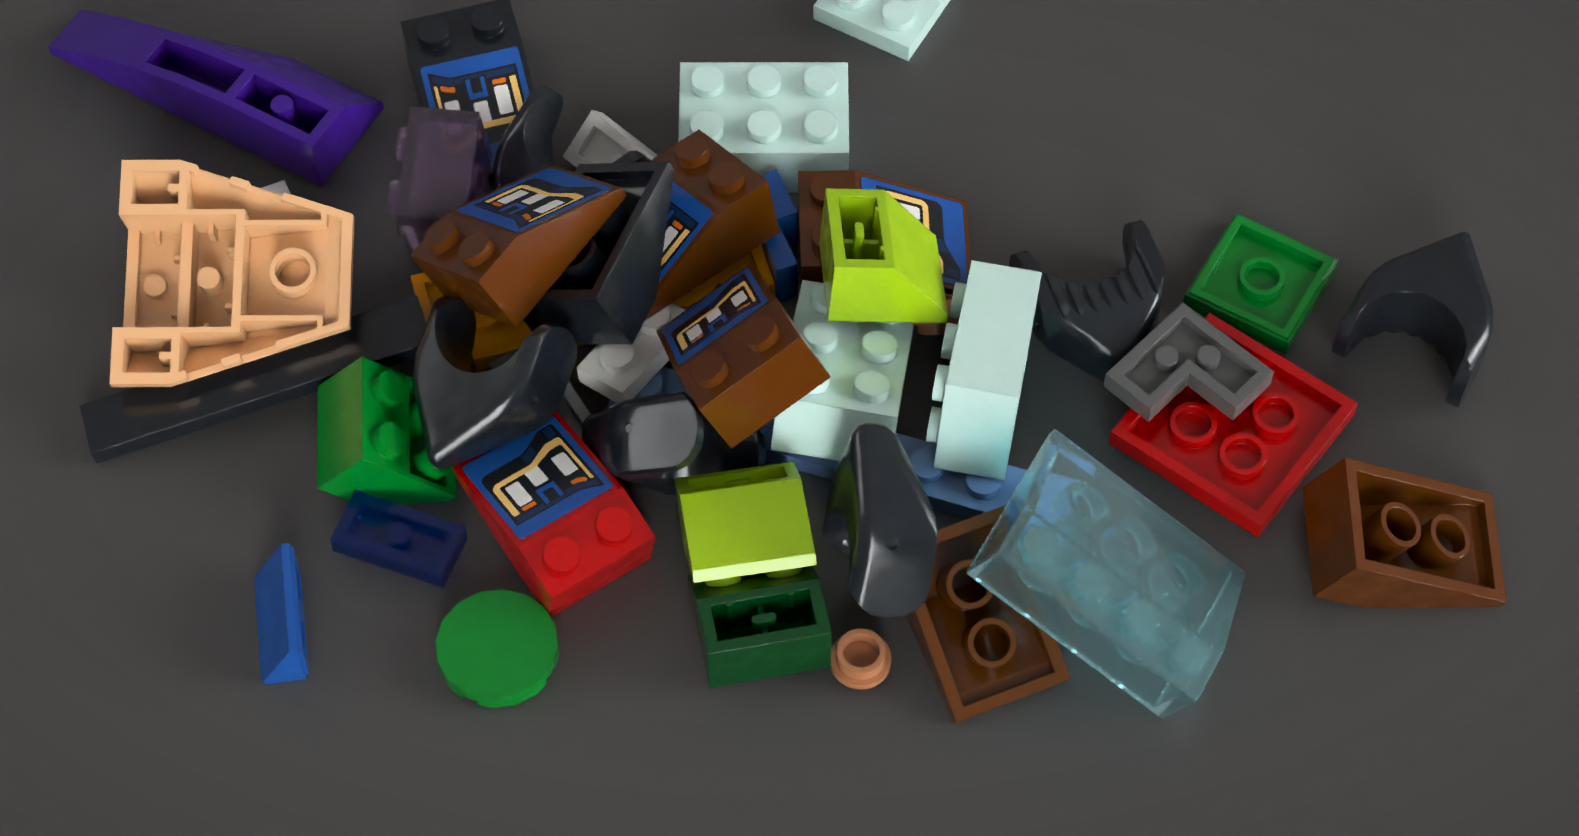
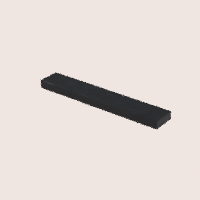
M416 295L352 316L350 330L173 387H134L79 405L91 455L96 463H100L317 392L320 384L362 356L388 368L414 360L418 344L426 326V320L419 299Z

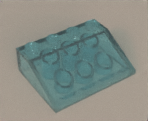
M1054 429L1049 433L966 574L1160 718H1164L1196 703L1224 653L1246 572Z

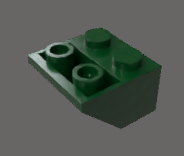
M813 566L802 567L801 572L787 577H768L765 573L741 576L740 582L724 587H710L705 585V581L694 583L692 575H687L709 688L830 667L832 632L820 580Z

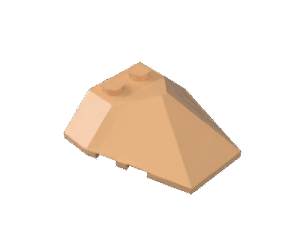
M180 159L122 160L119 216L128 229L123 327H112L109 382L111 387H173L351 329L355 217L352 213L285 192L281 195L255 187L249 181L234 176L227 178L199 169L198 165Z

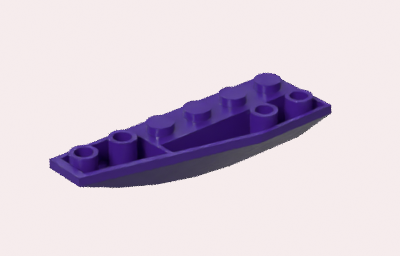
M81 9L48 46L50 54L319 186L325 183L384 109L382 101L295 59Z

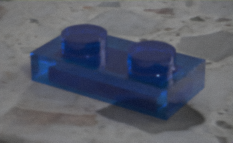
M355 490L330 541L335 552L444 588L468 536L466 526Z

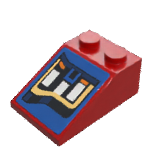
M557 411L545 425L529 434L453 467L454 475L534 599L545 607L550 617L555 616L651 558L656 536L623 486Z

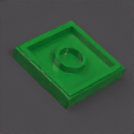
M1235 213L1186 291L1183 303L1204 316L1211 313L1245 335L1287 354L1335 274L1339 260Z

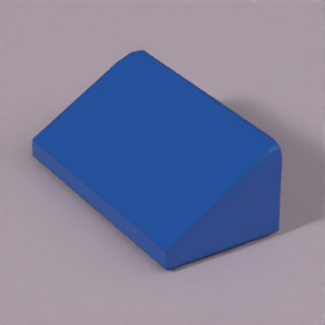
M290 543L280 544L265 562L254 580L260 673L264 684L307 679L306 675H309L301 571L294 546L291 547Z

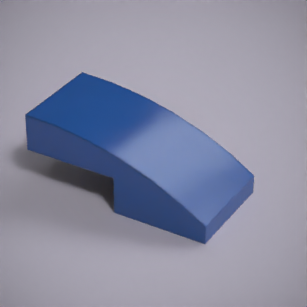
M777 169L766 172L765 179L769 184L780 233L764 242L762 249L775 282V296L780 302L798 296V263L790 247L798 245V212Z

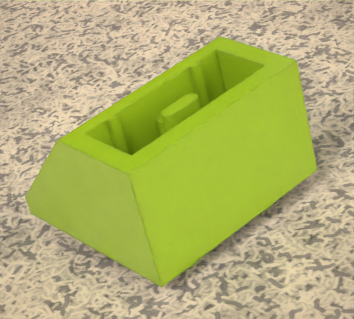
M826 188L819 246L828 321L947 323L948 311L936 235L885 190Z
M794 461L674 478L682 543L694 583L705 581V585L710 587H724L740 582L741 576L765 573L768 577H787L801 572L802 567L817 565L802 480Z

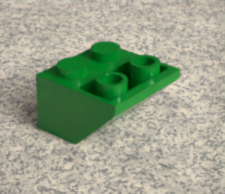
M362 356L318 386L317 489L364 507L449 502L457 497L456 476L453 473V467L448 469L438 468L432 465L428 458L414 395L412 377Z

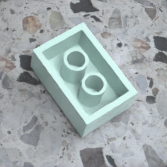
M680 62L678 142L697 130H701L763 178H765L766 172L777 169L788 193H798V171L849 170L848 62Z
M971 260L967 284L955 282L949 317L958 318L959 322L958 324H946L941 358L951 361L949 366L940 364L937 366L932 400L943 402L942 408L932 406L926 442L937 444L934 468L1005 480L1042 272Z
M802 280L793 322L831 378L774 418L771 450L839 461L852 433L859 425L876 423L886 426L896 434L914 323L828 321L824 283Z

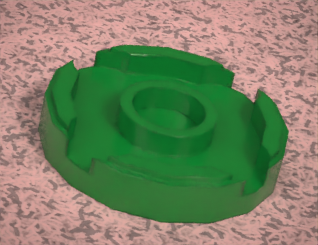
M506 589L481 591L458 602L442 620L435 640L439 671L450 690L463 698V695L468 699L476 700L477 705L489 708L514 706L537 695L548 683L547 678L552 673L554 666L556 668L559 659L556 625L545 607L527 594Z

